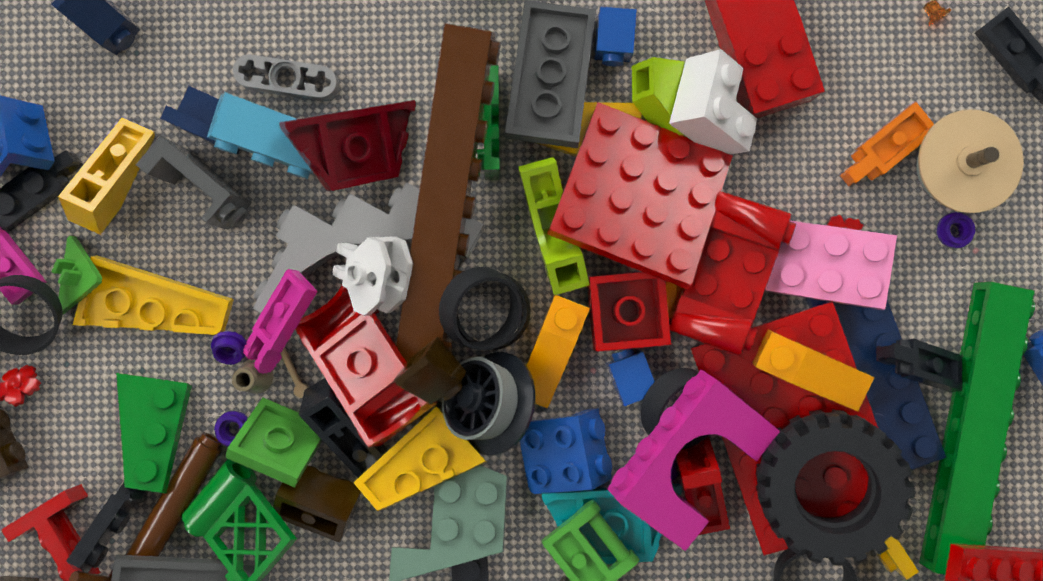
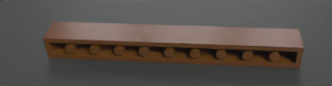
M444 23L410 250L413 266L406 300L402 303L396 347L406 362L436 337L443 342L450 352L452 351V342L447 341V334L440 322L439 305L442 294L448 284L463 272L458 270L460 256H466L469 246L470 234H465L464 230L466 219L472 220L475 209L476 197L470 196L472 181L478 182L482 166V159L476 158L478 143H485L488 129V121L482 120L485 104L491 105L494 92V82L489 81L491 65L497 66L501 42L495 41L496 34L492 31Z

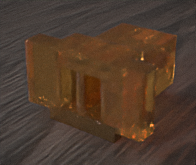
M936 0L928 2L923 7L930 17L929 26L940 21L952 11L950 8L947 10L944 7L942 8Z

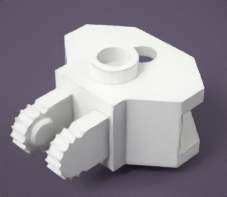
M395 236L367 237L359 246L350 243H339L337 245L336 252L347 257L346 265H335L332 274L343 280L342 286L347 288L355 312L364 316L371 315L376 309L385 313H392L406 300L413 262L405 240ZM399 274L400 280L398 283H396L395 280L397 279Z

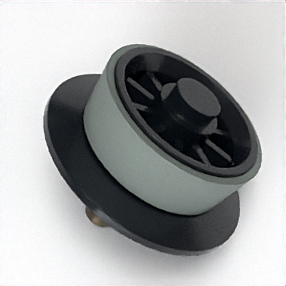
M494 352L484 357L466 359L460 363L466 370L460 382L463 387L447 401L442 399L445 423L456 437L468 440L478 453L484 455L505 453L522 439L532 420L535 408V386L532 375L520 358L506 352Z

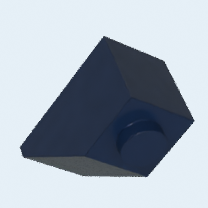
M55 0L52 3L71 22L116 56L120 51L128 49L133 44L135 36L140 31L109 0Z

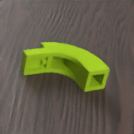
M551 157L518 166L532 225L553 294L557 295L590 286L580 247L547 235L563 193L555 158Z

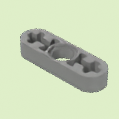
M247 54L239 57L233 66L235 80L251 91L325 102L332 100L338 94L340 88L337 76L330 68L323 65ZM252 65H254L259 72L268 73L269 85H267L268 80L264 76L253 75L251 81H249V78L243 74L244 71L250 70ZM285 69H292L296 73L295 83L286 88L279 86L277 81L279 73ZM304 72H307L305 76L313 81H320L322 75H325V78L331 83L330 87L324 86L322 92H319V89L314 84L305 83Z

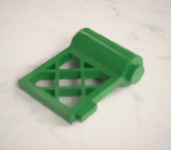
M229 459L225 461L184 511L182 520L188 533L195 537H204L227 569L228 573L225 577L228 581H262L297 538L256 486L257 477L254 471ZM250 500L257 507L256 522H245V506ZM228 527H234V549H228L220 538ZM245 527H256L255 549H244ZM266 528H273L281 538V541L273 550H266ZM244 555H255V572L250 577L243 570Z

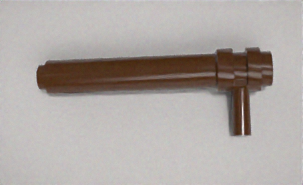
M203 432L200 437H195L170 479L167 493L161 494L125 555L159 557L182 519V514L192 502L222 451L220 448L222 443L214 435ZM113 569L109 576L74 571L69 581H111Z

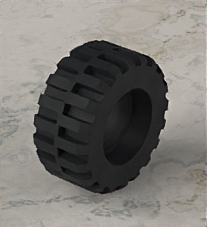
M832 409L831 413H824L822 410L809 411V416L801 418L797 415L789 419L791 424L784 429L777 428L780 432L761 455V462L757 464L756 468L758 498L772 531L779 539L783 538L787 547L797 554L803 551L806 553L808 560L821 563L823 558H829L832 565L844 566L845 558L853 557L856 564L868 561L866 553L874 549L878 555L885 552L889 548L884 542L890 536L896 540L900 538L904 530L899 524L902 519L910 520L913 508L908 504V499L915 498V485L909 481L912 471L909 463L901 456L902 451L884 432L866 419L857 415H848L844 411ZM832 451L846 452L857 458L863 464L868 474V487L863 500L854 510L839 517L826 518L809 513L800 504L796 495L795 482L800 470L809 460L822 453Z

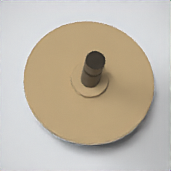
M969 109L951 113L941 118L929 129L921 143L916 168L922 187L933 199L957 212L979 213L999 206L1013 194L1022 176L1024 159L1019 139L1006 122L989 112Z

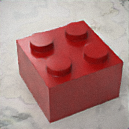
M644 272L588 277L590 286H587L594 351L671 345L665 280Z

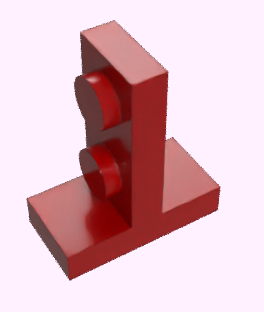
M708 435L697 445L681 449L676 455L686 501L692 504L709 521L699 535L730 529L721 487V473Z
M82 484L64 490L2 528L1 531L7 541L10 542L35 529L41 546L50 553L55 561L60 578L63 581H69L71 574L77 570L73 569L66 560L81 538L64 511L88 497V494ZM92 567L88 573L98 575L101 572L98 567Z

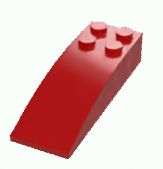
M705 0L720 49L743 67L736 98L737 102L758 119L813 101L825 92L803 22L794 0Z

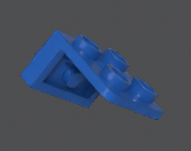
M0 95V177L10 163L49 170L55 161L43 105Z
M599 408L586 409L567 417L530 422L526 433L520 440V447L528 488L531 493L542 494V492L557 493L593 490L612 479V460L607 454L604 439L605 424L600 418Z

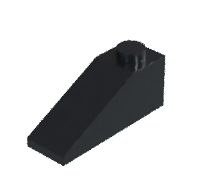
M325 378L304 390L299 416L352 473L359 478L387 452L384 444L375 447H368Z

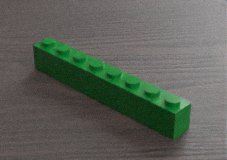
M977 282L973 285L960 355H962V391L952 392L942 443L946 458L940 459L938 463L919 564L934 573L946 574L951 544L985 545L987 535L992 530L993 519L991 513L994 499L1000 491L998 477L1001 463L1007 455L1005 441L1008 427L1014 419L1012 405L1015 391H1017L1021 383L1019 369L1022 355H1024L1028 347L1026 333L1029 320L1035 311V303L1033 301L1035 290L996 282Z

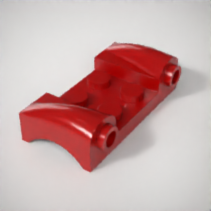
M719 191L715 201L716 210L692 285L685 289L683 296L681 295L670 324V331L741 357L744 349L751 351L758 330L752 328L782 243L790 244L797 223L790 222L792 213Z
M341 285L339 291L330 301L313 313L303 317L295 330L302 344L309 351L355 425L359 436L368 447L381 446L436 405L438 401L429 404L395 383L394 379L404 367L406 361L376 316L379 313L378 309L368 316L355 312L347 288Z

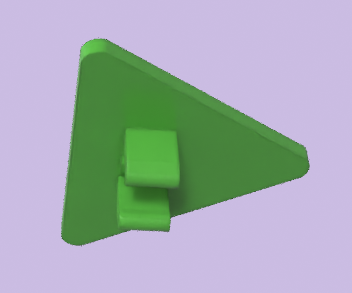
M69 235L67 237L64 259H56L51 271L54 274H61L58 280L60 284L58 298L62 305L63 314L68 312L102 283L101 274L77 237Z

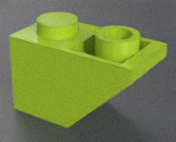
M652 57L632 65V102L649 123L675 132L679 136H685L669 124L685 61Z

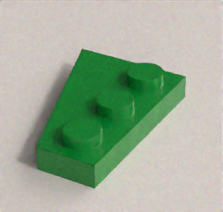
M491 65L489 81L494 82V92L491 105L485 104L482 120L488 121V129L484 149H477V159H482L481 171H484L485 180H499L498 65Z
M116 373L125 488L166 494L192 385Z

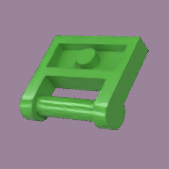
M595 500L584 504L577 513L541 540L543 546L570 581H617L639 562V557L635 552L625 547L599 513L601 508ZM587 522L617 559L610 567H608L579 529Z

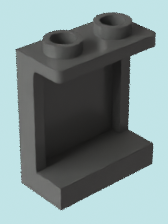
M159 136L136 164L147 175L174 185L184 175L211 197L213 204L201 217L206 224L229 230L231 227L239 226L248 215L246 209L251 205V202L187 148L162 136Z

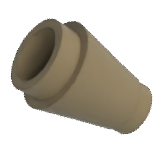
M249 359L234 372L232 384L239 391L252 394L263 393L269 389L273 382V370L267 374L259 373L254 367L256 360L251 361Z

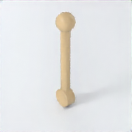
M284 347L280 353L295 384L294 394L298 398H303L304 390L309 387L301 382Z

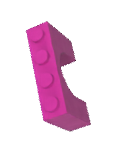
M700 370L696 376L692 377L685 384L683 393L673 406L667 408L662 413L658 425L650 435L640 441L636 448V453L624 467L615 473L612 483L607 489L622 506L686 551L709 521L692 504L673 490L671 468L681 448L696 437L715 434L727 438L757 461L780 431L717 379Z

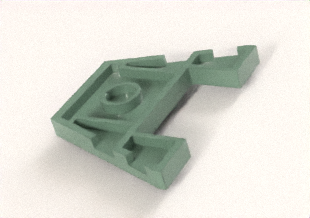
M479 465L436 485L434 489L430 549L392 547L389 581H402L503 552L508 476Z

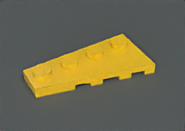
M98 255L90 256V259L102 276V283L78 302L72 325L139 328V330L150 331L169 330L180 333L216 335L226 330L234 299Z

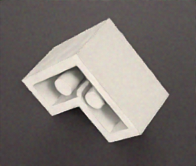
M722 49L687 58L669 124L695 143L730 155L749 152L756 129L757 118L736 102L743 67Z

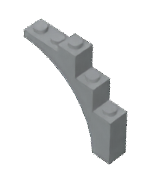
M407 182L403 189L398 187L389 200L388 207L392 208L389 214L349 193L346 200L342 198L336 205L332 217L335 218L332 225L296 205H292L290 210L286 209L277 222L276 228L279 231L275 237L288 243L285 249L281 248L275 255L271 265L274 270L268 281L263 280L254 294V299L257 301L252 309L260 313L263 311L286 270H297L306 278L323 264L341 255L336 252L339 243H350L359 246L367 237L392 236L403 239L406 242H412L420 189ZM473 218L472 220L466 219L464 233L470 234L468 251L466 256H463L467 259L485 229L484 224Z

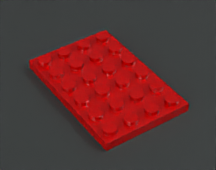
M833 301L752 327L758 330L751 351L744 349L741 357L705 343L691 347L698 371L703 370L717 379L775 428L780 427L784 429L791 424L789 419L797 415L803 418L810 415L809 411L822 410L824 413H831L832 409L844 411L848 415L860 416L878 428L867 395L859 411H856L755 367L752 363L767 330H771L857 369ZM722 436L763 555L789 549L783 538L779 539L772 531L758 498L756 468L757 464L761 462L762 456L755 461L730 440ZM832 451L822 453L809 460L800 470L795 482L796 495L803 508L815 516L826 518L843 516L854 510L863 500L868 487V474L863 464L846 452Z

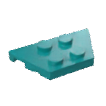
M672 484L674 492L681 496L683 492L682 485ZM607 488L557 493L542 492V500L549 509L557 527L577 513L584 504L595 500L601 508L599 513L625 547L635 552L639 557V562H653L660 546L659 540L662 534L622 506ZM588 522L579 528L606 564H614L617 559Z

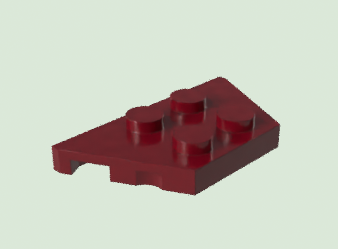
M409 100L279 122V125L326 191H335L399 177L403 161L402 151L407 145L409 136L406 128L410 112H415L416 101Z

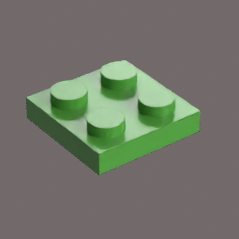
M262 397L227 448L226 458L292 487H296L322 440L299 416V412Z

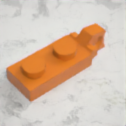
M917 102L912 103L856 149V152L851 155V158L856 163L845 170L840 177L850 186L853 183L856 184L864 176H867L872 181L876 177L884 175L921 145L925 135L934 123Z

